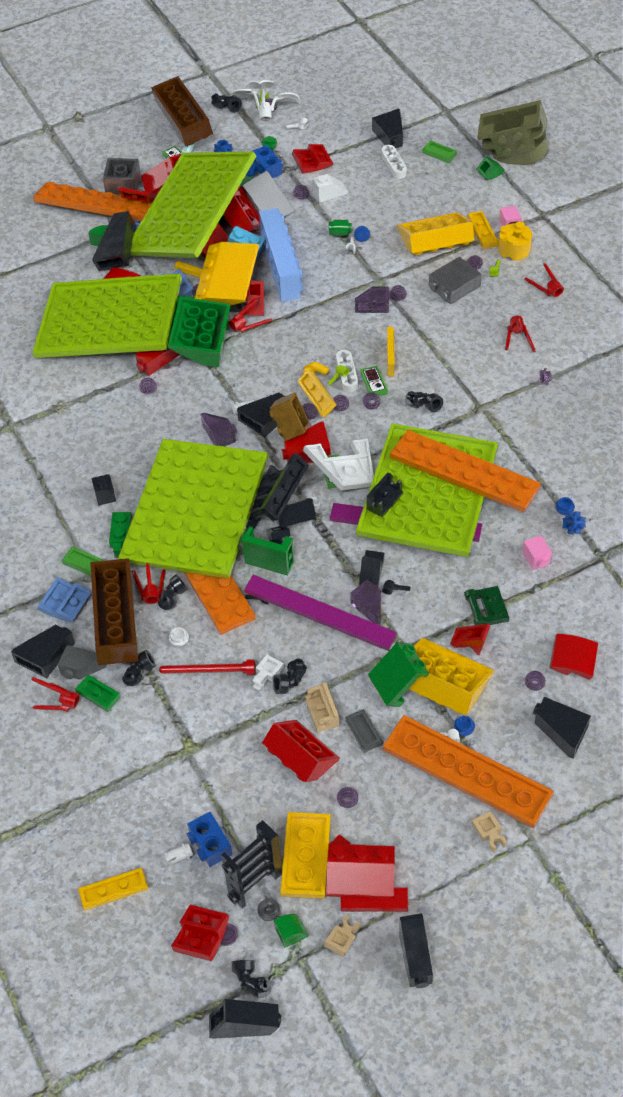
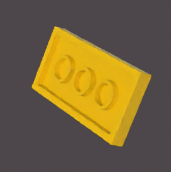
M287 812L281 897L325 899L331 814Z

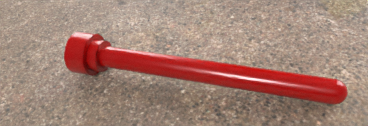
M247 659L242 664L160 666L159 672L162 674L243 672V674L248 676L256 674L255 659Z

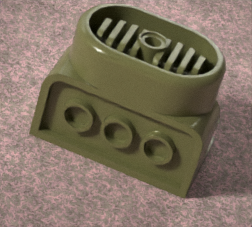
M541 100L480 114L477 139L483 140V148L491 151L492 156L497 161L505 164L529 165L541 160L548 152L546 140L547 117Z

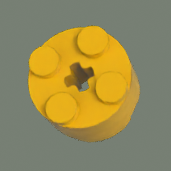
M519 221L500 228L498 251L502 257L506 259L510 257L512 260L518 261L525 259L529 255L533 234L530 228L525 226L524 222Z

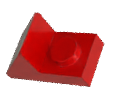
M250 281L247 291V305L254 298H258V300L247 310V316H264V281Z
M490 625L458 627L450 644L454 648L471 647L479 656Z

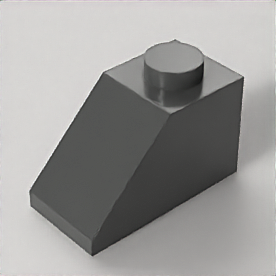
M67 645L58 663V668L64 678L80 680L88 674L91 675L106 668V665H98L96 652Z

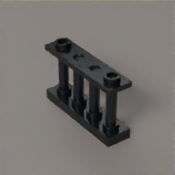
M297 453L291 455L284 469L280 471L273 465L269 466L260 482L246 527H253L254 530L261 517L265 515L273 522L279 519L309 466Z
M263 820L256 825L257 839L237 856L231 859L225 852L221 854L222 868L228 890L227 897L234 905L238 903L242 909L246 906L244 894L266 875H271L277 880L282 875L278 834Z

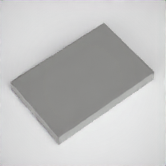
M265 171L241 187L258 213L262 210L278 208L280 214L286 217L294 211L268 171Z

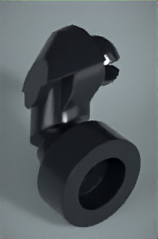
M215 93L211 96V104L220 109L227 107L230 111L237 112L242 106L241 100L234 95L230 97L225 95L219 96Z
M409 391L405 399L409 406L419 408V406L425 404V407L431 412H437L443 406V398L436 393L427 394Z
M177 574L170 578L169 585L160 595L158 605L163 610H171L175 607L177 601L174 594H183L188 590Z
M148 650L139 653V661L133 662L134 665L131 664L124 673L122 680L127 686L133 687L141 682V670L150 671L156 667L155 661Z
M297 658L288 663L287 675L276 674L274 676L273 687L276 694H286L289 689L294 688L301 681L307 669L302 659Z
M254 960L232 961V972L237 975L239 982H242L240 986L257 998L269 995L271 991L269 979L267 977L255 978L250 976L255 971Z

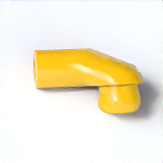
M312 362L304 366L303 374L310 369L314 373L319 372L326 376L329 368L318 362Z

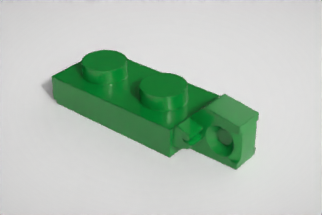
M112 512L109 544L110 548H113L114 558L119 557L132 520L131 512Z

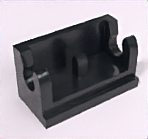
M389 472L367 495V510L380 517H383L403 495L401 480L399 479L395 484L392 480L393 476Z
M307 498L303 501L287 504L276 521L278 526L281 528L316 519L313 499Z

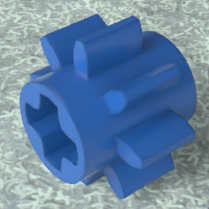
M219 140L217 144H214V152H232L233 150L232 144H228L227 140Z
M568 511V516L562 518V528L568 529V534H581V529L586 528V517L580 516V511Z

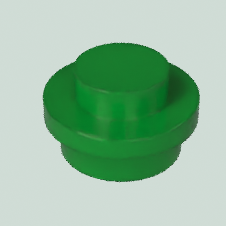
M267 136L262 140V146L267 145L273 150L277 145V140L272 136Z

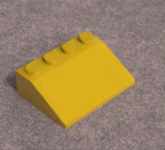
M459 212L397 224V229L407 250L413 255L423 254V251L428 250L429 252L438 251V248L442 247L453 248L457 244L468 245L471 241H475L473 221Z
M220 242L210 245L207 250L195 299L228 303L230 306L245 302L259 245Z
M421 638L414 645V648L420 660L425 663L429 675L427 677H419L409 687V690L416 692L422 697H427L439 705L453 709L456 713L467 715L488 684L494 669L425 638Z

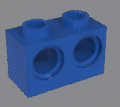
M267 145L252 150L256 154L253 163L260 174L268 171L272 178L282 175V160L278 159L273 150Z
M211 812L187 823L189 830L186 833L192 845L196 844L198 847L196 851L202 862L206 861L209 867L221 862V854L224 852L229 857L233 855L231 844ZM201 830H207L204 834L198 833ZM211 847L218 848L215 851H209V848Z

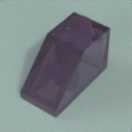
M372 286L355 298V313H389V287Z
M201 413L202 426L213 445L225 447L236 442L235 434H237V429L234 424L230 423L228 418Z
M367 579L350 592V603L371 622L381 625V589L378 585L371 583Z

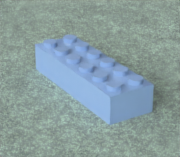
M278 208L259 211L261 237L265 239L264 248L281 302L301 298L300 291H303V285L300 281L302 279L301 268L298 269L297 257L294 258V247L290 246L291 238L290 235L287 236L288 230L287 225H284V216L280 214Z

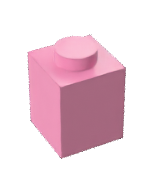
M516 205L500 208L499 222L501 226L521 221L522 218Z
M541 535L524 541L522 553L533 570L550 564L552 551Z

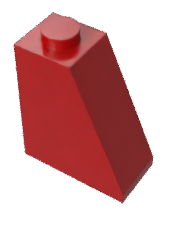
M168 345L166 350L137 352L136 366L140 372L150 376L180 354L169 349Z
M324 421L309 427L305 433L284 441L285 449H281L283 460L288 462L291 455L297 453L307 464L314 463L303 451L305 445L321 444L326 455H331Z

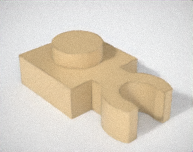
M491 811L472 820L471 824L482 842L487 839L489 840V848L492 852H496L495 842H500L503 848L506 847L505 837L499 834L502 828Z
M348 915L343 919L342 928L336 925L324 943L326 948L343 958L354 943L356 936L353 934L358 932L360 926L359 921L354 926L348 925L350 918Z

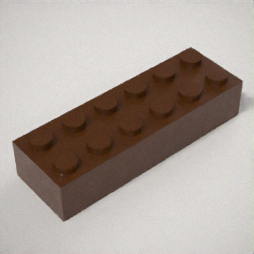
M179 76L151 87L157 105L185 146L192 145L201 139H206L213 135L208 117Z
M126 558L90 562L98 665L139 661L130 560Z

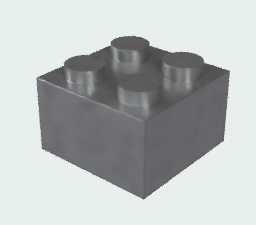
M107 158L103 175L105 193L120 194L118 191L119 187L137 190L141 175L139 159Z

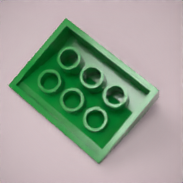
M180 297L168 348L201 365L219 367L230 320V304Z

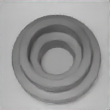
M268 898L259 903L257 912L262 920L272 921L279 916L280 907L275 900ZM267 908H271L273 910L271 913L265 912Z

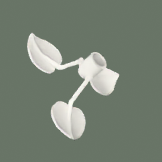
M253 80L249 82V87L252 89L261 88V105L259 104L256 91L250 89L233 91V95L239 99L246 97L255 98L259 119L270 120L272 118L271 111H274L275 102H296L301 104L300 97L295 93L278 94V96L274 97L272 105L269 102H265L264 88L274 87V82L271 80Z

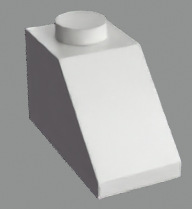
M328 174L312 178L313 194L319 203L348 194L344 184Z

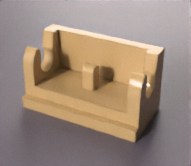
M325 682L322 685L307 689L309 695L305 696V700L317 733L339 727V715L327 683Z

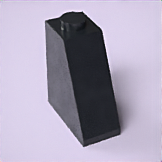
M399 108L372 117V131L384 145H393L395 148L403 146V130Z
M278 392L238 407V421L261 436L266 437L278 426L276 420L273 421L270 416V407L276 400L285 396Z
M55 624L13 648L11 653L15 663L47 679L58 665L66 646H73L75 642L72 632L68 628H62Z
M544 697L541 704L537 703L534 708L533 714L536 715L534 723L569 758L574 759L589 727L591 715Z
M423 914L399 917V938L409 987L425 988L433 982V971Z
M224 999L209 1015V1038L269 1036L281 1024L278 1004Z

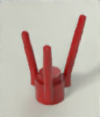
M543 263V266L552 279L548 282L547 289L527 277L524 278L525 281L545 292L547 296L558 297L564 291V287L555 278L546 263Z
M254 298L234 318L229 320V325L234 332L240 330L243 333L248 329L272 321L270 318L245 326L247 322L244 316L247 315V310L258 298Z
M519 315L511 317L510 325L507 326L508 333L505 350L509 349L511 332L513 331L518 334L523 331L532 351L536 352L526 325H524L523 318Z
M146 563L147 585L144 590L136 571L132 570L134 580L141 594V600L145 603L155 604L159 602L166 571L164 569L162 570L159 587L157 588L155 584H152L150 565Z
M35 677L31 678L32 681L60 693L59 703H62V706L34 705L33 709L68 712L70 708H76L79 702V693L69 691L54 683H47Z

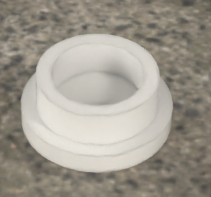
M181 627L172 629L169 634V641L174 646H183L189 640L188 632Z

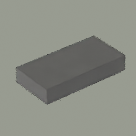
M364 709L345 717L347 725L364 753L383 745L382 739Z

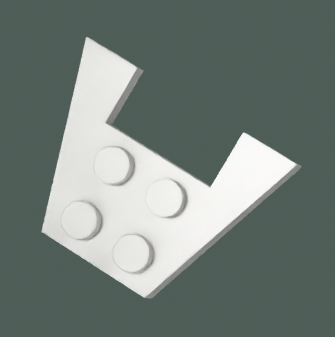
M368 439L353 440L350 446L355 455L330 458L327 457L321 444L305 445L303 451L341 491L371 487L374 473Z

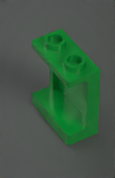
M249 527L241 538V544H243L242 555H244L245 564L288 576L295 561L293 538L285 536L282 545L254 537L253 527Z
M396 642L368 673L370 680L386 706L400 707L405 702L402 695L419 677H427L429 675L425 663L418 657L414 646L401 642Z

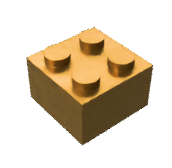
M296 392L276 400L270 407V416L273 421L276 420L278 433L281 437H284L285 441L305 433L309 428L310 422Z

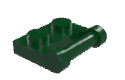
M498 586L479 590L469 589L464 592L465 599L469 602L474 616V625H495L509 622V615ZM476 599H481L487 617L481 615Z

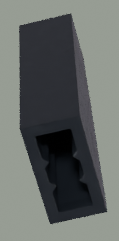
M129 211L113 214L92 258L98 271L129 266L135 224Z

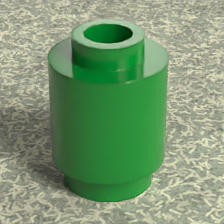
M349 220L329 221V234H333V236H349V233H352V223H349Z

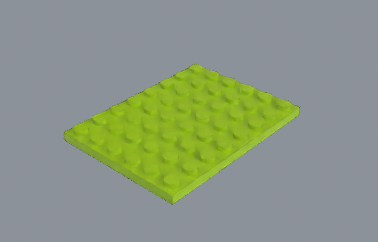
M254 151L182 153L133 234L130 255L198 258L242 180L245 178L246 173L252 166L256 158Z
M181 274L53 283L32 352L34 358L166 350L182 281Z
M391 423L369 493L389 472L392 474V480L395 484L399 479L401 480L403 495L383 517L367 510L366 499L356 529V535L469 557L485 497L391 459L390 453L405 432L410 430L494 464L498 442Z
M162 439L118 559L129 558L130 564L146 566V563H149L150 567L229 579L267 464L268 452Z

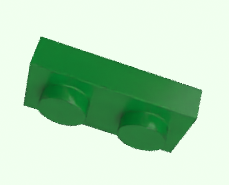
M89 674L75 688L76 693H79V695L107 712L121 698L120 693Z

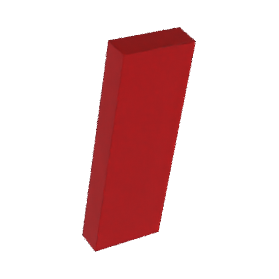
M394 887V899L341 897V912H408V887Z

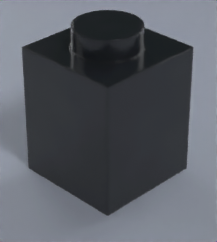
M110 474L91 478L98 506L116 502Z

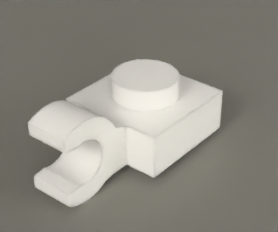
M266 655L256 667L257 675L252 680L255 683L253 688L260 692L267 679L273 682L274 676L283 670L284 663Z

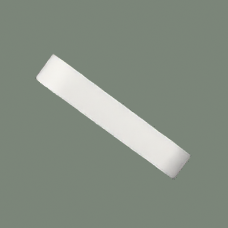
M393 145L383 146L382 158L392 175L397 179L406 177L407 167Z
M340 350L336 354L337 366L343 365L351 370L346 377L340 375L342 388L346 392H354L358 388V378L352 354L348 350Z

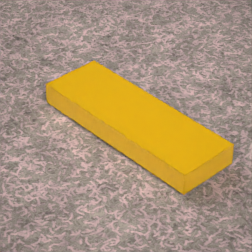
M483 211L468 213L467 218L473 221L474 233L482 249L497 247L499 241Z
M387 327V376H394V328Z
M308 369L297 382L320 415L326 417L336 406V403L314 372Z
M142 867L78 888L84 911L148 890Z

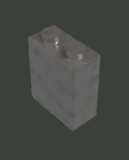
M458 257L429 274V287L440 295L443 300L453 304L481 287L482 274L461 257Z

